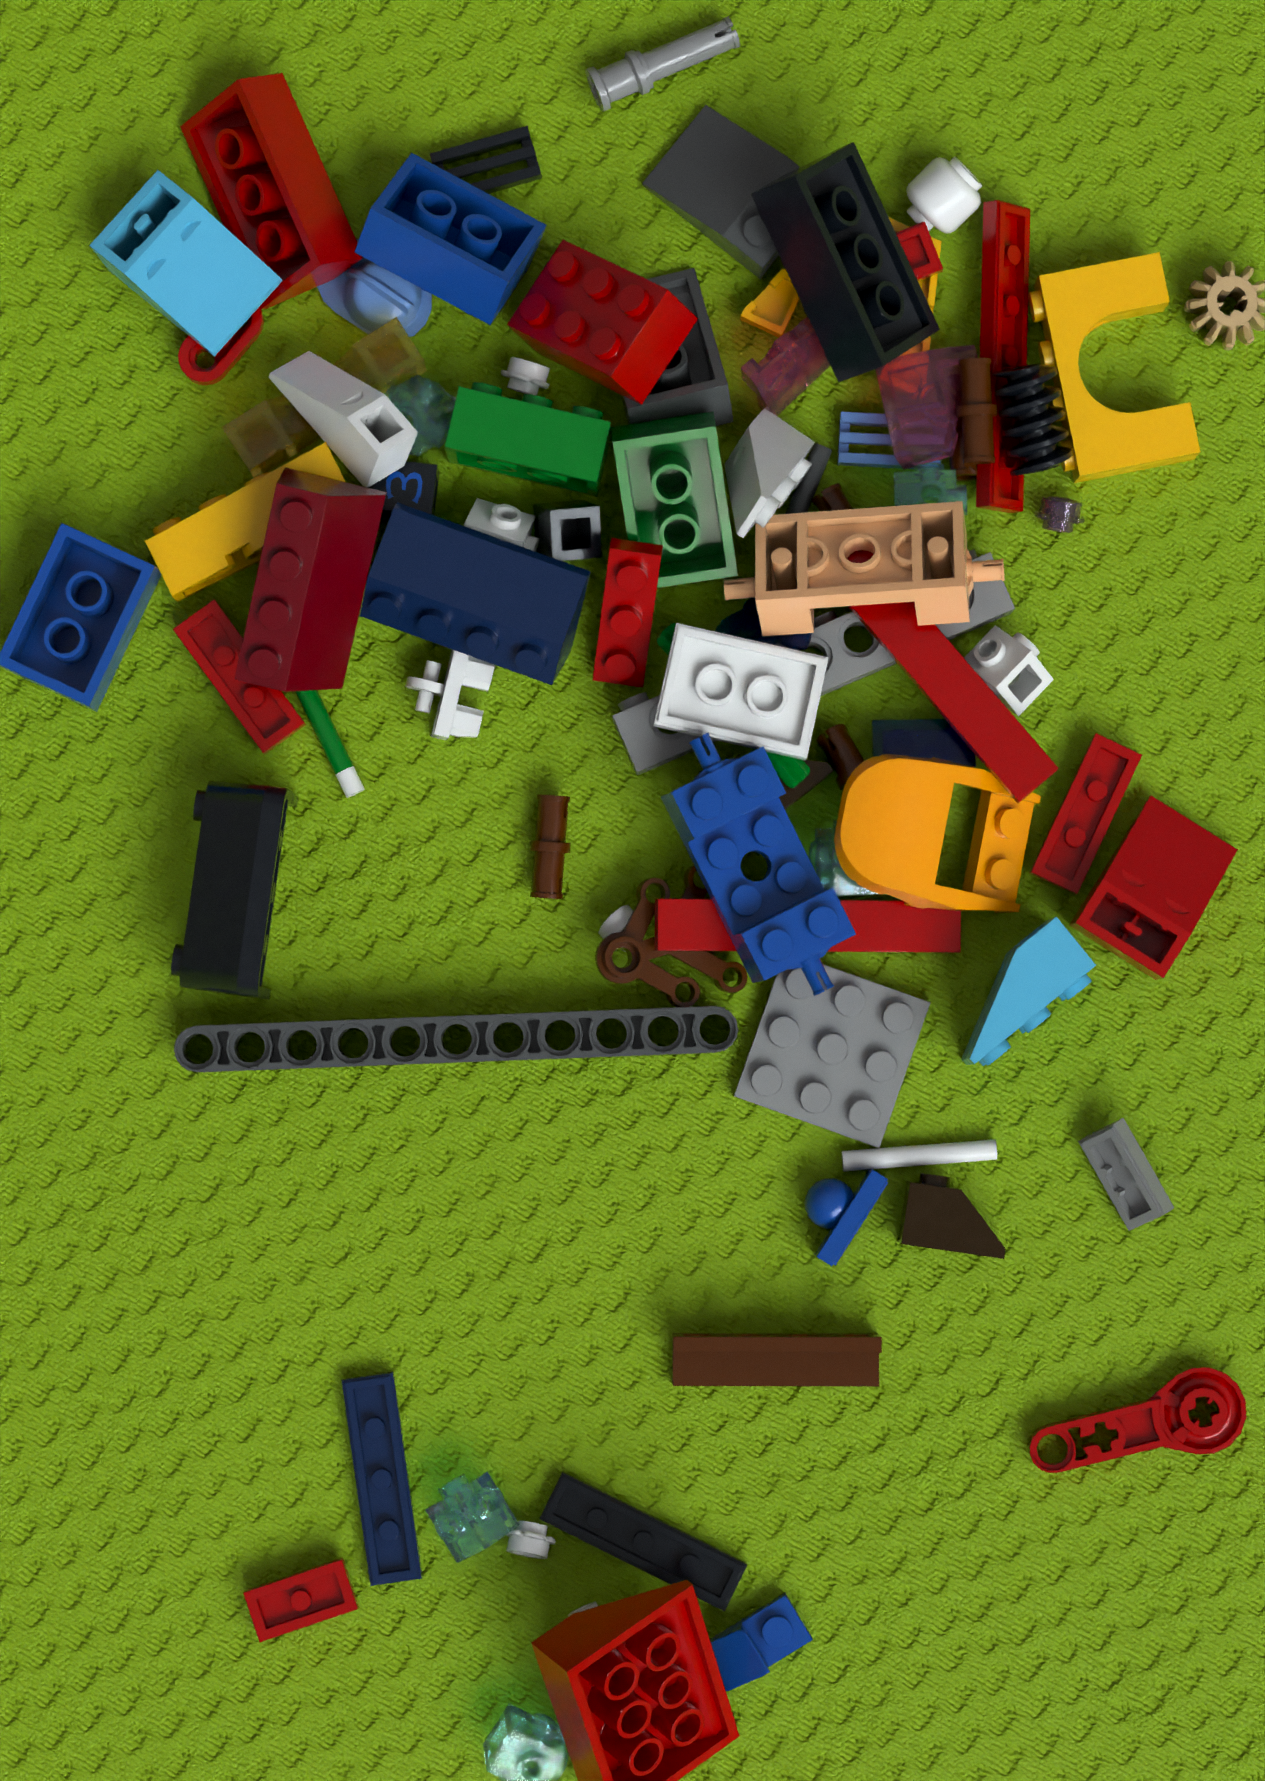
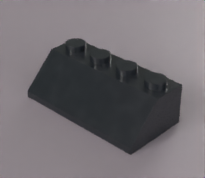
M854 142L793 170L751 193L759 215L778 251L782 265L792 281L804 312L813 326L824 350L825 357L830 363L838 382L886 365L940 330Z

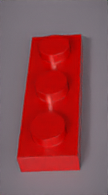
M611 538L593 672L594 681L643 688L663 545Z
M215 599L173 629L264 755L306 725L282 691L235 680L243 637Z
M1097 733L1093 735L1029 874L1074 895L1078 894L1142 754Z

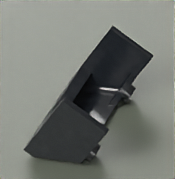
M209 781L206 791L197 790L193 820L201 821L184 945L175 944L171 964V975L180 976V987L270 1000L271 989L264 988L262 985L288 806L297 808L298 797L288 788Z

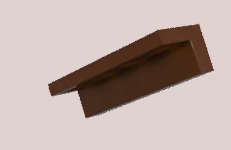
M673 1333L672 1385L879 1387V1353H882V1337L878 1333Z

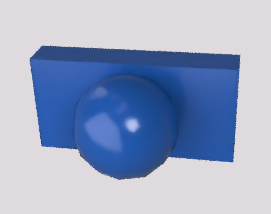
M869 1169L854 1193L845 1182L835 1178L822 1179L808 1190L805 1198V1210L809 1219L816 1226L830 1229L814 1254L816 1257L830 1266H836L887 1186V1178L875 1170Z

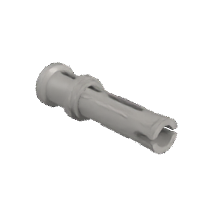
M727 16L719 22L643 54L639 50H630L625 53L624 59L597 70L593 66L586 69L585 74L589 87L602 112L609 110L612 102L633 93L639 92L641 95L649 93L650 89L654 88L653 82L733 48H739L740 41L737 31H731V28L734 26L731 19Z

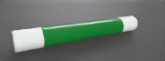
M295 691L346 798L364 791L365 788L318 691Z

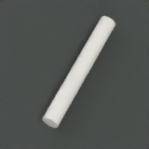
M996 1139L842 1151L843 1171L997 1160Z

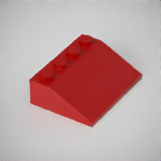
M688 1580L574 1613L531 1642L578 1781H678L740 1736L693 1584Z

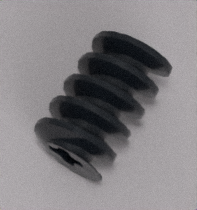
M1029 364L991 373L992 376L1007 378L1008 381L1007 384L995 390V396L1010 398L1012 402L998 411L1000 417L1015 419L1014 425L1002 431L1003 437L1019 440L1018 445L1006 451L1007 457L1022 459L1023 461L1022 465L1010 471L1011 476L1055 468L1073 456L1071 448L1056 445V443L1065 439L1069 432L1066 427L1052 425V423L1065 415L1063 407L1048 405L1049 402L1061 395L1060 387L1045 385V382L1058 374L1057 368L1054 366Z

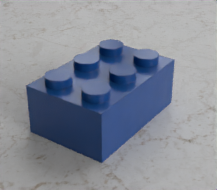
M411 153L370 208L354 253L491 325L528 271L547 225Z
M61 523L0 652V667L97 712L161 577L160 571L156 566Z

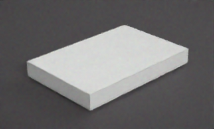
M676 623L653 726L699 737L709 732L712 740L752 749L764 747L766 752L806 760L829 657Z

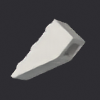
M310 351L269 374V379L364 487L372 486L405 466L418 431L384 393Z
M766 408L748 426L724 464L736 533L742 538L745 537L755 523L763 528L766 526L777 508L783 505L792 490L797 488L812 466V463L806 460L805 457L815 442Z

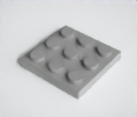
M824 964L823 966L834 986L815 996L801 968L788 969L777 974L734 1097L880 1148L931 1002Z

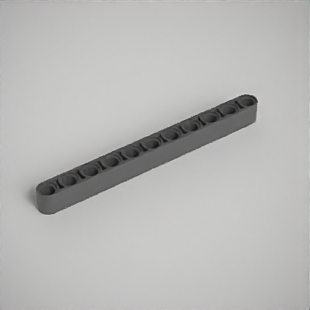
M717 1006L201 1025L189 1027L181 1032L175 1041L174 1052L180 1065L193 1072L716 1053L728 1049L737 1038L738 1025L730 1011ZM713 1014L723 1017L729 1025L728 1037L724 1042L717 1045L707 1043L700 1034L701 1022L705 1017ZM662 1016L672 1019L678 1028V1036L675 1042L665 1047L654 1044L648 1035V1027L651 1021ZM610 1018L621 1021L627 1031L624 1043L618 1048L613 1049L602 1046L596 1035L600 1023ZM559 1020L570 1023L575 1031L573 1044L568 1049L562 1051L551 1048L545 1038L548 1026ZM508 1022L517 1024L524 1036L520 1048L510 1053L500 1050L494 1040L497 1028L503 1023ZM456 1024L467 1027L472 1037L469 1049L458 1055L447 1051L443 1043L445 1031L450 1026ZM409 1026L419 1034L420 1045L414 1054L405 1057L399 1055L393 1049L392 1036L399 1028ZM353 1028L362 1030L369 1042L366 1052L358 1058H350L345 1055L340 1045L344 1033ZM302 1030L312 1033L317 1043L315 1053L306 1060L295 1058L289 1048L292 1036ZM250 1032L260 1035L265 1044L262 1057L255 1062L244 1060L238 1050L240 1039ZM199 1034L207 1036L213 1045L212 1056L203 1064L193 1062L187 1053V1045L190 1039Z

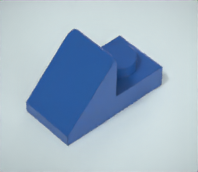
M784 1593L710 1639L727 1692L770 1672L769 1666L807 1644L813 1638Z

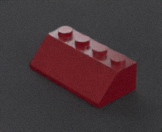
M285 467L276 483L235 680L284 692L343 688L387 492Z

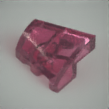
M807 316L794 329L775 340L771 349L759 363L753 358L741 367L742 380L757 394L758 407L761 410L766 408L769 412L778 416L831 365L825 357L824 350Z
M974 345L946 347L899 356L886 365L875 369L894 456L903 470L953 456L958 438L956 427L959 418L956 417V407L961 406L960 366H958V361L967 358H978L977 349Z

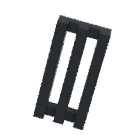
M528 126L430 153L432 164L460 179L526 160L528 168L471 184L488 194L542 179ZM521 143L522 145L521 149L445 170L443 166Z

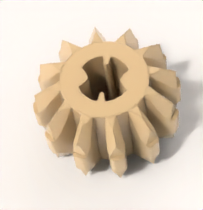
M1232 261L1225 262L1221 275L1215 268L1209 266L1203 271L1205 283L1194 280L1189 286V291L1197 298L1188 300L1184 304V310L1189 313L1200 314L1189 324V328L1192 332L1198 331L1204 326L1209 330L1204 337V344L1210 346L1217 336L1221 335L1224 350H1231L1235 345L1236 336L1247 346L1255 339L1252 329L1256 331L1265 330V317L1260 314L1265 313V298L1257 297L1265 291V280L1258 281L1252 285L1248 281L1254 272L1252 267L1247 266L1240 276H1235V266ZM1228 296L1237 301L1234 309H1240V311L1234 310L1229 316L1220 311L1224 304L1223 301Z

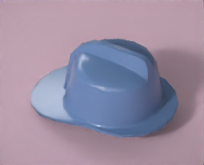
M362 258L334 280L318 286L323 301L336 314L368 335L382 341L400 342L414 336L426 325L432 310L431 293L377 266L366 258Z

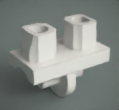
M452 650L444 684H441L437 681L442 664L427 660L423 678L409 676L407 677L405 687L419 691L415 710L430 714L434 695L440 696L431 737L441 740H447L449 735L467 738L478 737L483 710L459 705L457 702L461 686L488 692L495 665Z

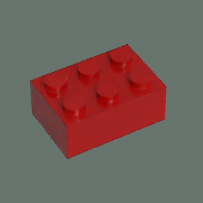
M562 240L507 325L537 353L642 405L698 318L668 289L570 242Z

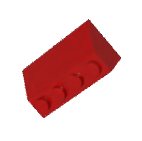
M283 73L237 79L180 126L223 225L283 280L260 305L261 310L270 308L334 280L364 258L354 253L358 242Z

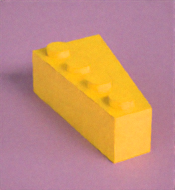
M326 442L297 456L292 461L272 472H266L246 482L244 487L228 496L222 494L204 502L198 507L200 511L184 520H181L180 517L172 518L152 530L155 536L146 540L145 543L172 597L177 602L260 562L276 483L285 467L346 482Z

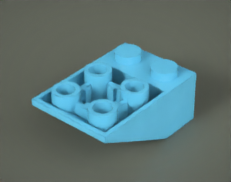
M159 170L153 174L89 245L113 275L213 356L223 348L283 281L201 204Z
M1057 916L1046 920L1006 953L961 1058L966 1065H973L978 1061L982 1066L990 1065L1011 1048L1006 1038L1018 1029L1022 1034L1025 1032L1029 1033L1052 1014L1046 1007L1057 997L1061 1001L1069 1000L1092 982L1086 973L1094 968L1096 964Z

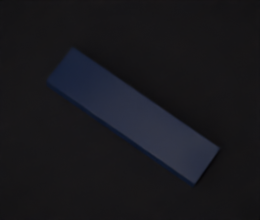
M394 1372L343 1379L342 1386L370 1586L422 1579Z

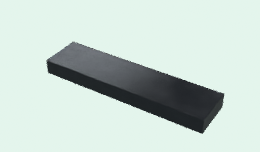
M562 1471L540 1516V1520L669 1584L688 1580L693 1584L697 1598L723 1611L726 1610L747 1567L746 1562Z

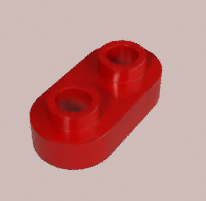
M259 307L251 315L247 325L238 330L215 355L214 364L209 368L204 369L197 366L198 356L208 351L190 336H187L181 344L178 353L179 365L186 377L199 385H212L221 381L260 336L264 326V316L261 308Z

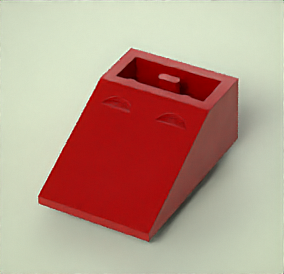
M1150 795L1069 926L1153 979H1163L1192 934L1238 849Z

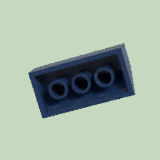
M397 502L368 574L360 616L553 685L571 652L591 571Z

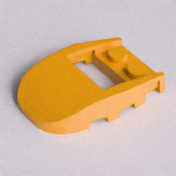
M893 754L873 756L854 769L844 786L835 828L834 843L836 855L845 874L855 881L857 885L880 895L888 894L905 901L904 905L921 909L934 908L954 911L1019 912L1021 904L1016 903L1021 871L1034 803L1040 804L1041 796L1032 792L1018 804L992 773L984 769L940 758H920ZM954 783L981 789L962 890L935 884Z

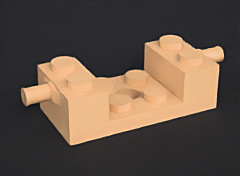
M963 501L773 515L764 528L755 523V576L734 579L724 578V595L726 601L730 599L755 598L762 636L814 633L815 608L900 602L915 603L918 626L970 622L969 596L973 590L974 582L1005 581L1004 560L1002 558L1001 560L972 561V556L967 549ZM859 550H866L874 554L871 559L863 563H853L847 560L850 554Z

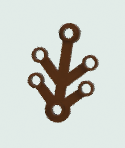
M694 865L690 866L684 874L685 889L680 899H704L708 893L706 888L701 889L694 884L693 876L697 871ZM660 878L646 879L638 885L636 890L638 903L623 932L609 934L599 943L596 950V966L605 979L618 984L629 983L639 979L666 994L669 1003L675 1007L693 1006L700 996L699 985L690 977L676 978L649 960L668 954L712 978L715 986L725 993L742 990L748 979L746 969L738 962H725L707 951H654V937L643 940L655 914V904L647 900L646 888L650 884H655L661 891L660 899L670 898V888ZM617 948H622L628 955L627 964L622 968L617 967L612 960L613 952ZM729 967L733 968L738 974V981L733 987L727 986L723 981V973ZM681 982L687 984L691 992L689 999L685 1002L678 1000L675 995V989Z

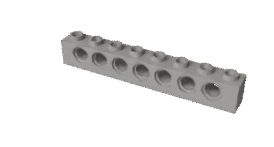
M975 550L969 551L972 561L994 560L991 552L978 557ZM1002 580L974 582L973 590L969 596L970 622L936 624V626L950 641L1010 615L1015 607ZM834 611L815 617L814 633L800 634L793 638H790L789 635L771 636L761 641L798 651L805 647H815L825 657H829L821 696L897 664L853 612L837 618ZM856 626L866 629L872 638L871 647L861 653L848 649L843 638L844 632L847 629ZM646 692L620 702L618 706L621 712L612 715L615 727L637 776L694 752L689 742L699 737L681 732L665 734L653 726L660 695L649 699Z

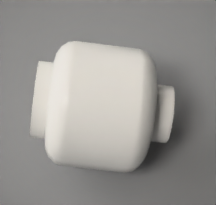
M955 156L950 161L941 157L935 158L908 184L906 193L913 205L907 210V213L917 224L925 221L928 231L935 226L943 233H952L979 208L981 198L978 190L982 187V184Z

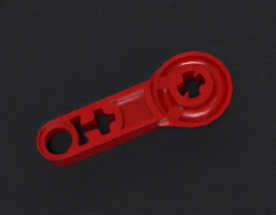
M1210 1367L1191 1368L1176 1375L1149 1399L1047 1424L1038 1428L1031 1435L1029 1454L1033 1463L1040 1470L1048 1473H1059L1159 1447L1193 1454H1214L1229 1447L1241 1434L1246 1420V1401L1238 1384L1226 1373ZM1198 1397H1207L1206 1402L1208 1404H1211L1214 1400L1217 1405V1411L1209 1415L1210 1423L1206 1425H1199L1200 1420L1197 1417L1193 1421L1189 1418L1188 1410L1196 1407L1195 1399ZM1098 1422H1104L1109 1430L1116 1429L1117 1436L1109 1439L1110 1448L1101 1450L1096 1442L1084 1444L1081 1446L1086 1455L1075 1458V1442L1068 1429L1079 1427L1080 1438L1094 1434V1424ZM1048 1434L1059 1435L1067 1443L1066 1455L1059 1462H1045L1037 1453L1039 1441Z

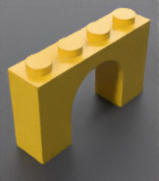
M1160 252L1039 275L1034 284L1035 291L1028 292V302L1033 322L1041 321L1045 341L1038 342L1040 362L1042 365L1057 368L1058 374L1053 377L1054 386L1060 387L1061 395L1049 402V405L1064 408L1065 415L1057 421L1062 422V426L1068 429L1069 435L1064 441L1058 442V446L1071 448L1073 456L1061 463L1063 471H1072L1074 483L1194 460L1201 451L1190 402L1135 413L1115 411L1100 404L1091 396L1084 386L1079 372L1078 358L1081 344L1084 338L1094 329L1109 322L1163 312L1170 300Z

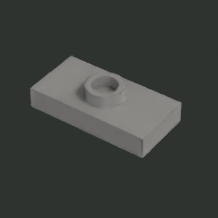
M1124 1118L1078 1141L1128 1231L1161 1217L1174 1208Z

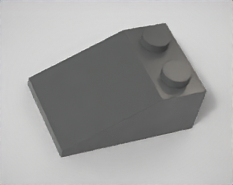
M705 105L643 181L642 186L761 280L780 256L759 215L751 193L779 177L800 168V166L778 150Z
M691 268L647 279L668 289L698 320L642 405L621 395L628 424L714 411L716 426L734 422L727 379L695 269Z

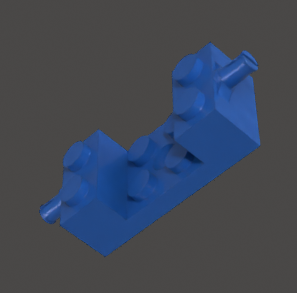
M708 732L689 742L703 771L699 772L690 783L662 796L661 799L752 983L765 981L788 969L801 968L813 991V995H818L834 986L820 958L832 946L856 935L834 888L824 890L779 799L780 796L786 794V791L764 747L756 749L740 758L722 761ZM748 852L761 854L767 862L766 875L760 881L747 879L741 871L742 858Z

